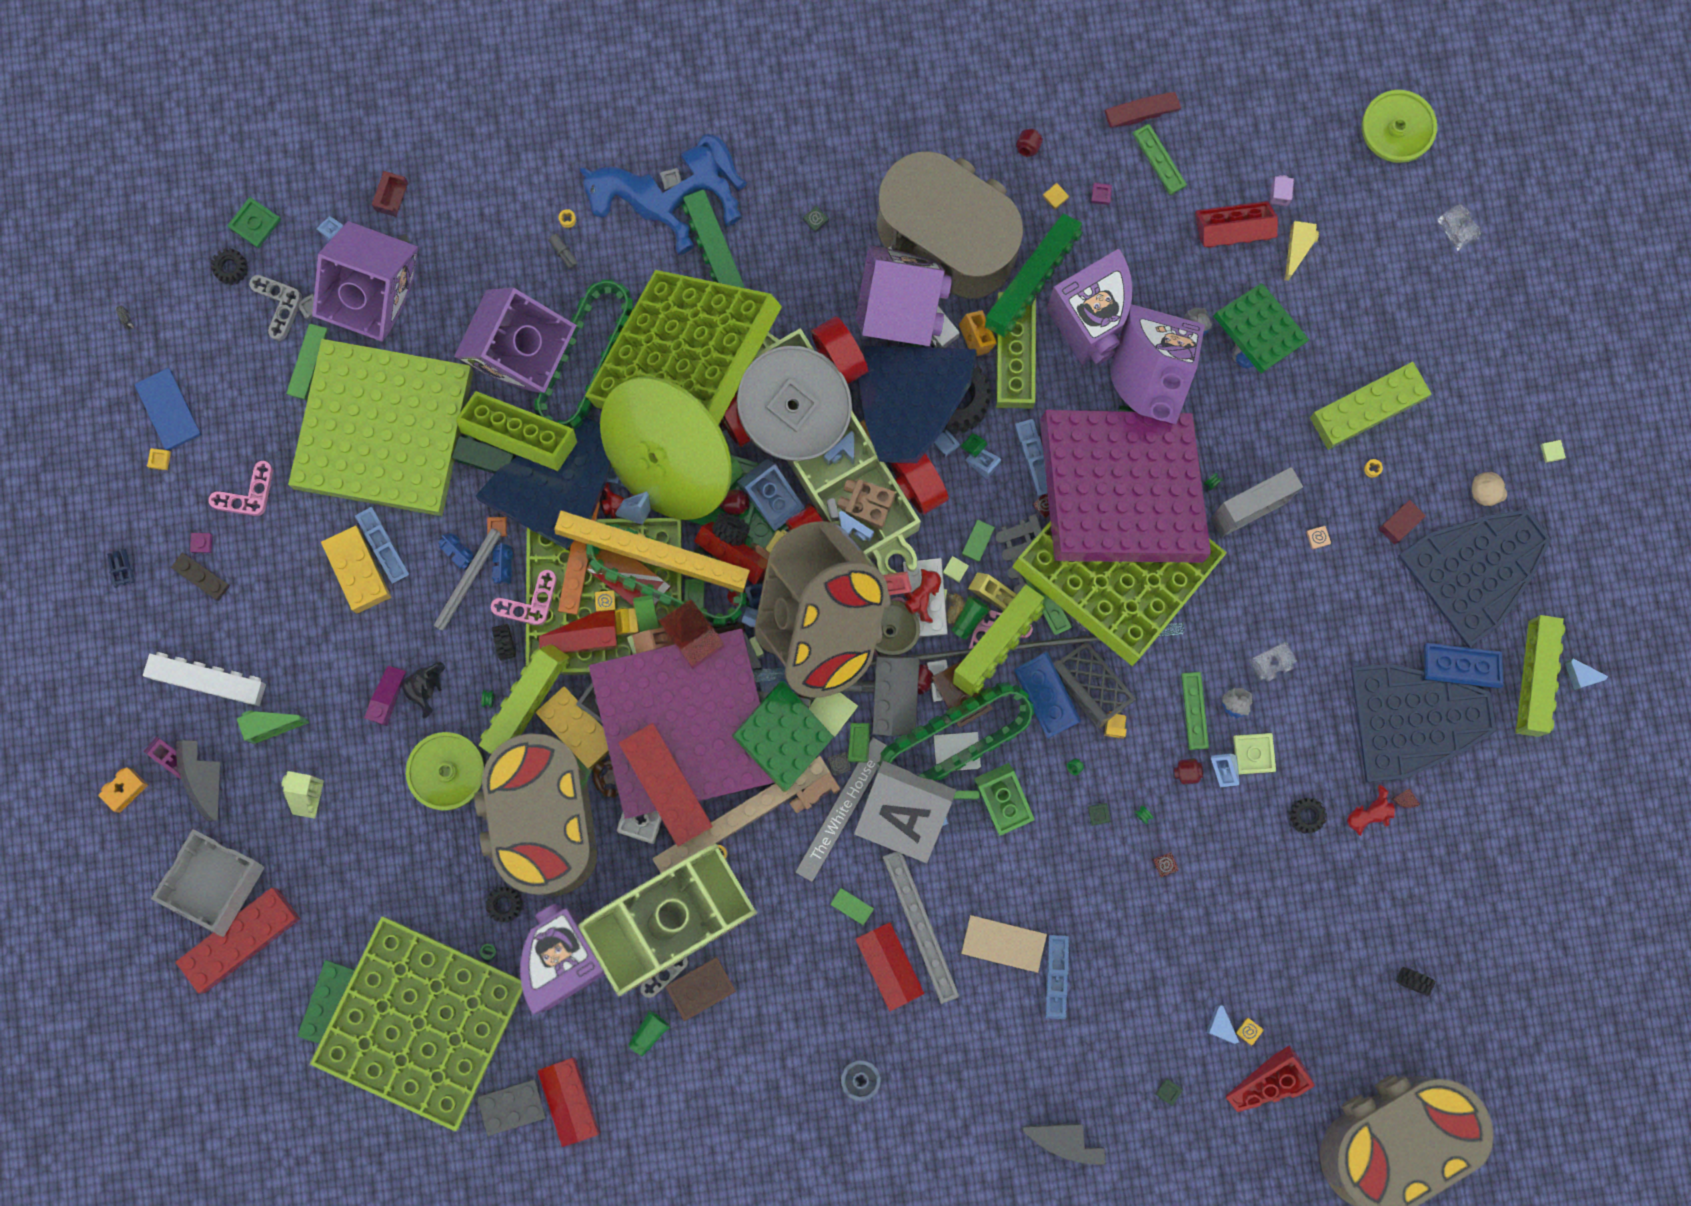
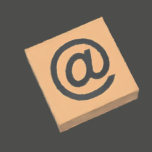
M1326 526L1306 532L1312 550L1331 544Z

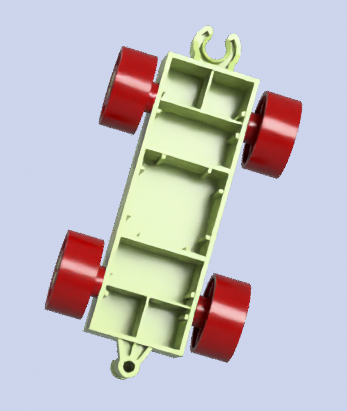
M834 316L810 330L811 338L817 349L816 351L835 364L839 373L841 372L847 384L868 373V367L860 348L840 318ZM801 328L781 340H778L768 332L754 360L769 350L783 346H800L814 349ZM736 391L721 422L732 440L740 448L752 440L745 432L738 416ZM788 401L789 409L796 410V402ZM851 411L848 428L841 440L851 431L854 432V464L843 454L842 459L838 463H832L830 466L824 462L825 454L805 461L787 460L817 511L812 506H809L785 520L789 531L812 522H831L840 526L839 521H831L827 501L834 498L837 507L840 496L847 499L851 498L852 493L844 491L847 479L856 482L860 479L864 482L895 491V498L883 529L880 530L871 524L857 520L874 531L873 537L870 541L866 539L862 541L854 535L855 532H852L850 537L869 559H874L877 569L882 575L896 573L888 565V559L894 554L902 555L905 558L907 569L910 572H914L917 568V557L915 551L906 543L905 539L919 531L921 521L908 501L910 500L921 515H925L949 500L948 493L938 472L926 454L917 463L890 462L896 479H894L885 463L878 461L872 442Z

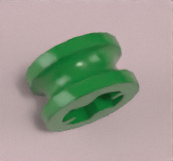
M1217 473L1204 483L1205 486L1209 487V491L1222 481V478L1217 477Z
M483 690L482 707L488 705L492 708L494 704V691L487 692Z
M1143 805L1140 806V810L1134 811L1144 824L1148 823V819H1153L1152 814Z

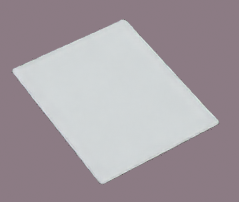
M978 732L934 735L936 765L978 742ZM980 758L967 762L966 766L959 770L979 769L981 767Z

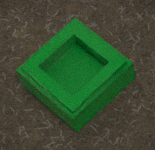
M972 433L961 445V448L976 458L988 444L984 439Z

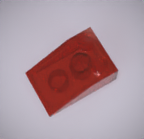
M692 599L659 620L692 669L725 647L721 638Z

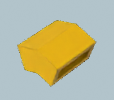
M635 608L618 609L615 611L617 635L639 633Z

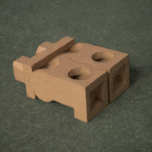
M847 479L844 491L852 493L850 499L840 496L837 507L845 511L847 515L882 530L894 501L895 491L864 482L860 479L857 482Z
M829 772L808 786L803 792L801 790L796 793L798 797L791 801L790 804L797 814L805 808L809 811L812 809L811 805L818 804L823 796L831 791L836 795L841 789Z

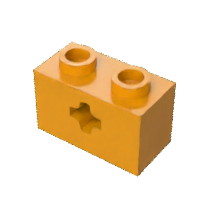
M983 310L966 314L958 324L968 348L976 349L977 356L988 354L997 344L992 331L985 328L986 317Z
M128 767L119 770L115 775L116 778L111 783H106L101 788L102 792L98 795L114 812L121 813L148 786L132 768ZM121 785H123V792H120L122 790L120 788Z

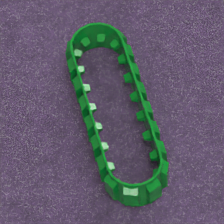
M602 280V282L593 283L585 290V297H581L577 305L578 312L573 314L570 322L577 326L545 393H538L539 397L535 399L534 411L536 415L544 417L543 411H546L548 404H545L546 400L553 393L552 387L556 379H559L561 376L559 372L564 362L568 361L569 357L567 355L571 346H574L577 341L575 338L579 329H582L584 326L583 321L587 312H590L592 309L591 303L603 293H616L619 300L624 298L626 303L621 304V310L624 311L621 318L616 320L617 326L613 335L610 334L608 338L609 344L606 350L602 351L600 355L602 359L598 367L594 368L592 372L594 376L590 385H586L585 391L587 393L634 309L630 292L622 283L617 284L614 280ZM584 396L582 402H579L577 405L579 409L576 414L570 416L566 422L558 420L557 423L576 430L583 424L582 419L584 416L589 415L592 408L591 402ZM550 415L544 417L549 420H553V418Z
M608 524V526L615 527L630 533H634L637 535L639 533L638 531H635L629 527L626 530L620 528V524ZM587 544L586 558L591 559L590 567L597 575L602 573L605 575L606 580L615 584L619 581L623 583L624 588L634 592L637 589L641 591V596L653 595V597L659 599V604L668 608L670 605L677 607V612L686 616L688 613L695 615L694 619L704 624L708 621L713 623L715 627H724L725 623L729 621L734 623L742 615L740 608H745L746 593L735 591L738 596L734 597L733 603L739 604L737 609L730 608L727 611L728 616H723L722 613H716V616L711 615L703 607L698 609L689 605V601L685 599L682 602L671 597L672 593L666 591L664 594L653 589L654 585L648 583L646 586L635 581L636 577L634 576L628 578L619 574L618 569L614 567L612 569L604 567V562L601 559L596 560L594 555L599 554V548Z
M1008 682L996 683L995 687H987L980 691L978 696L964 700L962 705L945 711L946 714L940 717L936 716L929 720L928 724L920 725L911 730L912 733L906 736L904 734L895 739L894 743L889 746L887 745L880 753L881 757L880 761L877 762V769L879 771L882 761L891 764L900 753L905 752L953 723L960 721V719L976 712L985 705L992 703L1001 696L1006 697L1009 694H1014V699L1017 701L1020 699V713L1010 724L917 775L918 777L933 781L941 780L947 777L951 771L961 769L966 766L967 762L977 760L983 756V753L993 751L1000 747L1001 743L1008 742L1016 738V735L1020 732H1024L1031 724V717L1034 714L1033 702L1028 699L1029 694L1019 686H1012Z

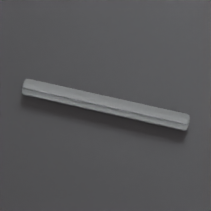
M492 528L436 620L434 624L436 628L442 631L446 628L500 538L501 533L496 529Z

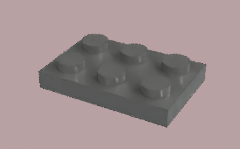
M536 1079L477 1097L487 1136L546 1118Z

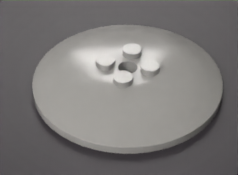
M783 346L765 352L747 368L737 391V411L745 432L760 449L779 459L805 461L825 454L841 440L850 422L852 402L850 390L841 372L839 373L832 361L809 348ZM788 401L796 402L797 409H789Z

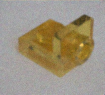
M949 593L947 600L955 604V606H950L946 614L949 616L947 622L955 625V621L966 602L963 601L964 598L960 595Z

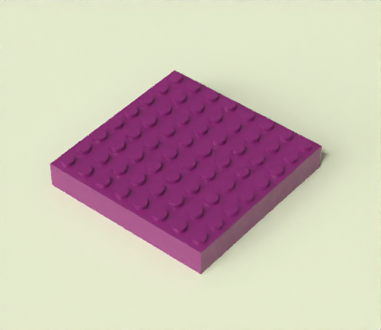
M1045 410L1040 419L1055 561L1203 563L1209 557L1211 550L1192 413H1180L1177 423L1173 424L1156 420L1137 412Z
M742 629L589 665L625 819L657 811L619 745L620 741L652 723L656 726L698 801L774 783L731 736L760 704Z

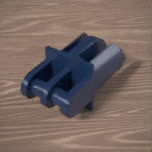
M122 549L121 554L119 551L113 552V555L108 553L107 556L111 569L109 573L111 574L114 587L117 588L121 584L125 586L128 582L135 583L134 570L130 567L127 550Z

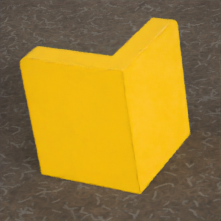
M1117 714L1105 723L1104 736L1122 739L1126 737V716Z

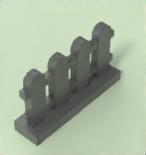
M1036 514L1029 516V522L1025 523V520H1021L1020 525L1009 529L1003 526L1001 527L1002 531L996 534L998 543H1007L1008 549L1002 552V558L1005 561L1012 560L1014 564L1017 558L1032 543L1029 534L1034 533L1035 537H1037L1042 531ZM1025 536L1026 543L1012 546L1011 540ZM1013 567L1008 570V576L1011 579H1019L1020 585L1014 588V593L1018 594L1025 584H1028L1027 582L1025 583L1023 575Z

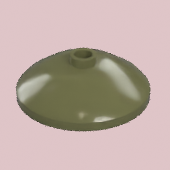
M890 600L889 609L883 612L880 624L882 640L879 644L875 645L874 650L883 655L898 656L908 652L916 644L920 635V623L915 613L911 614L906 609L904 603ZM890 630L892 634L888 635L886 631Z

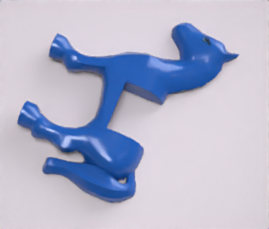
M710 134L703 135L695 147L684 151L680 155L692 176L664 193L661 192L650 174L638 176L616 167H603L595 171L580 168V172L585 176L584 188L590 201L591 211L595 216L606 217L610 212L611 202L615 195L629 202L634 211L642 218L660 221L672 228L677 239L675 249L680 256L694 248V243L689 238L690 230L688 225L680 221L672 213L684 203L683 197L703 189L705 191H712L722 202L724 209L723 221L729 227L737 223L742 218V215L737 209L739 203L732 196L729 183L726 180L737 190L744 188L747 182L737 174L732 156L726 144L720 138Z

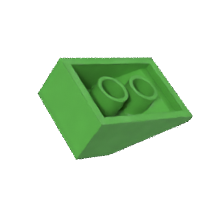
M253 710L246 711L241 714L242 717L237 718L244 741L252 744H257L309 723L308 719L300 715L253 712Z
M1010 763L974 778L999 836L1035 820Z

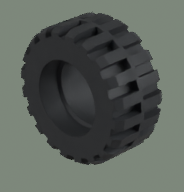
M979 366L974 368L971 385L968 389L972 395L970 405L964 409L955 410L942 431L943 433H946V430L951 431V434H957L959 430L962 433L968 432V428L974 429L978 422L984 419L991 400V386L987 384L988 378L986 374H981L982 369Z

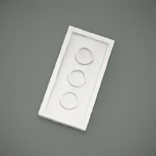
M942 559L919 560L914 572H910L906 567V562H903L904 572L907 571L910 580L911 593L921 584V569L936 571L941 577L939 593H936V596L930 593L927 608L933 622L930 624L920 620L919 614L915 613L920 623L919 638L948 635Z

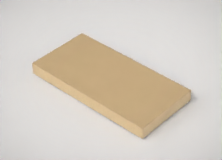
M970 915L961 954L1038 973L1047 934Z

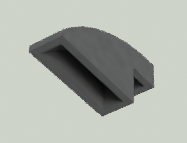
M177 741L176 757L178 770L187 795L206 821H217L220 762L197 761L198 741Z
M1081 1123L1022 1126V1131L1028 1137L1053 1154L1079 1163L1106 1165L1104 1147H1084L1083 1124Z

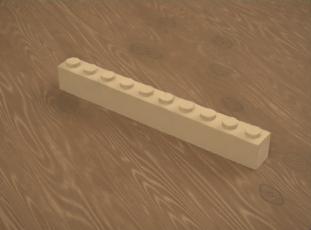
M821 756L817 757L788 791L783 792L776 783L711 822L713 827L679 847L675 844L654 857L653 861L662 874L701 850L718 844L797 795L798 791H804L808 786L829 773V769Z

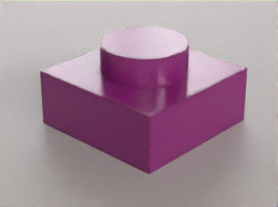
M1093 183L1091 203L1109 205L1112 185Z
M191 533L190 552L211 553L212 534Z

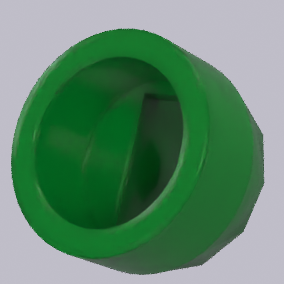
M1074 758L1067 763V769L1072 775H1078L1084 769V763H1081L1080 759Z
M484 944L480 948L482 959L489 961L495 957L496 950L492 944ZM486 951V952L492 953L493 955L490 956V955L484 954L483 952Z

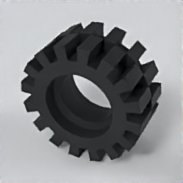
M224 248V252L219 250L217 252L219 255L216 256L214 254L213 258L215 260H211L213 274L224 284L233 285V282L238 284L239 279L243 281V275L247 276L246 270H248V266L246 264L248 263L242 254L237 250L234 251L233 248H229V250ZM228 260L236 262V269L231 273L223 271V265Z
M726 512L725 514H719L712 527L716 537H720L721 541L725 540V543H731L733 546L735 544L737 546L742 545L750 532V527H748V523H745V520H740L739 516L735 517L734 514L729 515Z
M508 623L492 627L493 640L499 660L515 658V646Z
M1303 798L1291 806L1289 821H1292L1291 825L1298 832H1316L1326 822L1325 817H1327V813L1324 812L1326 809L1322 807L1321 802L1316 801L1317 799ZM1305 808L1313 810L1315 818L1311 823H1305L1301 819V812Z
M505 886L497 887L487 896L488 899L485 902L487 906L486 911L495 921L509 922L515 920L520 915L523 901H521V896L516 890ZM501 897H508L511 900L512 905L507 912H501L497 908V901Z
M1406 967L1401 968L1396 980L1398 984L1426 996L1431 995L1436 982L1432 978Z

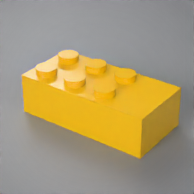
M357 526L321 541L353 612L358 614L392 598L366 540Z
M564 686L535 713L590 771L609 754L604 729L594 717L576 705L578 700Z

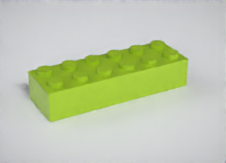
M998 292L996 302L1004 292ZM1036 298L1031 306H1027L1023 318L1016 321V326L1012 332H1008L1005 338L996 333V408H1034Z
M1411 362L1317 410L1311 415L1310 419L1326 448L1329 450L1425 401L1432 393L1414 362Z
M475 391L456 418L461 433L556 471L560 469L577 444L574 429Z
M1025 584L956 668L953 684L971 697L975 692L978 694L985 685L983 682L987 678L991 679L995 674L996 666L998 664L1002 665L1005 662L1010 649L1014 650L1018 646L1019 638L1022 635L1026 636L1032 622H1037L1043 614L1044 597Z
M1539 615L1528 621L1516 734L1540 737L1551 733L1554 728L1552 716L1557 705L1554 699L1559 687L1557 674H1559L1561 669L1559 655L1563 651L1561 638L1565 633L1564 619Z
M554 645L543 646L533 652L530 657L532 659L529 666L526 665L520 673L522 675L519 682L516 681L511 687V695L509 698L506 697L501 703L500 707L502 709L499 714L496 713L490 721L492 725L489 730L486 729L480 737L482 741L479 746L490 754L507 740L522 735L570 659L567 654Z

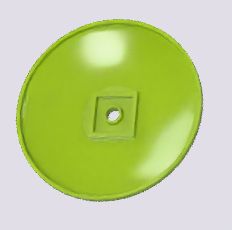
M652 376L628 379L611 391L602 408L600 431L606 456L623 485L634 496L647 492L649 494L650 508L671 518L683 520L697 519L714 511L723 502L729 491L732 465L729 449L722 431L703 404L682 387L670 381Z

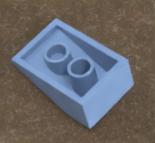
M769 459L763 461L737 481L744 493L748 495L749 500L774 531L785 524V520L805 508L776 464Z

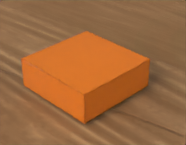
M487 517V535L493 528L501 533L500 537H507V517Z

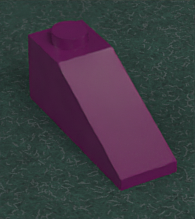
M387 666L370 700L365 719L388 726L406 671Z
M156 736L143 752L181 779L176 751Z

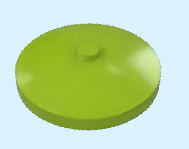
M1391 90L1380 94L1369 104L1362 119V134L1368 147L1380 158L1395 163L1410 162L1421 157L1433 144L1437 133V120L1431 106L1421 96L1406 90Z
M451 732L436 733L420 741L410 753L406 764V780L411 793L425 806L441 811L455 810L472 801L475 793L480 791L485 764L479 749L469 739Z

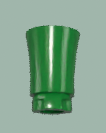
M969 595L960 615L955 621L952 631L960 638L967 640L991 609L982 601Z
M649 1010L642 1024L632 1036L628 1046L635 1053L643 1057L671 1026L658 1014Z

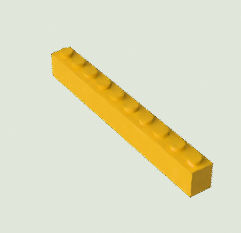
M560 511L555 526V534L742 593L750 571L564 511Z

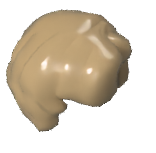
M1484 472L1474 477L1472 494L1479 505L1493 506L1507 498L1505 483L1498 474Z

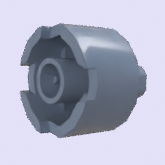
M866 1060L850 1062L841 1074L843 1091L848 1097L856 1101H865L872 1098L880 1088L881 1077L879 1071L872 1063ZM859 1075H864L863 1078L866 1080V1083H862V1086L858 1085V1082L855 1080Z

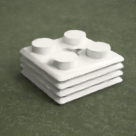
M658 811L644 814V818L647 820L642 822L641 825L636 820L637 816L625 819L622 813L617 827L618 833L651 844L655 843L662 822Z

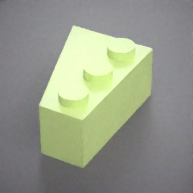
M287 771V775H284L282 780V787H284L283 792L293 815L316 818L324 780L311 775Z

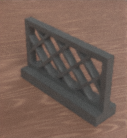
M1085 642L1060 661L1057 660L1053 663L1066 691L1098 729L1136 700L1088 642ZM1086 649L1091 654L1090 660L1079 658L1080 652ZM1067 661L1076 662V670L1067 669L1064 664ZM1079 663L1090 664L1089 672L1078 671ZM1092 664L1100 665L1103 668V674L1092 673ZM1077 675L1089 676L1088 685L1080 684L1077 681ZM1091 677L1102 678L1101 687L1090 685ZM1104 680H1113L1115 682V689L1104 687ZM1090 689L1101 691L1100 699L1092 698L1089 695ZM1103 691L1113 692L1114 701L1103 700ZM1117 693L1125 694L1129 700L1125 703L1116 702ZM1102 704L1113 705V711L1106 715L1102 710Z

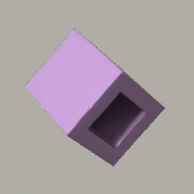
M1285 175L1274 178L1271 184L1270 204L1289 206L1292 201L1293 178Z

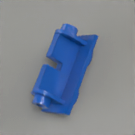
M452 533L443 534V538L438 542L439 547L448 556H451L454 552L455 555L452 561L460 569L466 570L470 565L469 563L474 559L473 552L469 548L464 547L456 535Z
M503 543L495 545L493 549V563H499V566H493L492 580H494L495 584H501L502 582L511 584L513 551L512 546Z

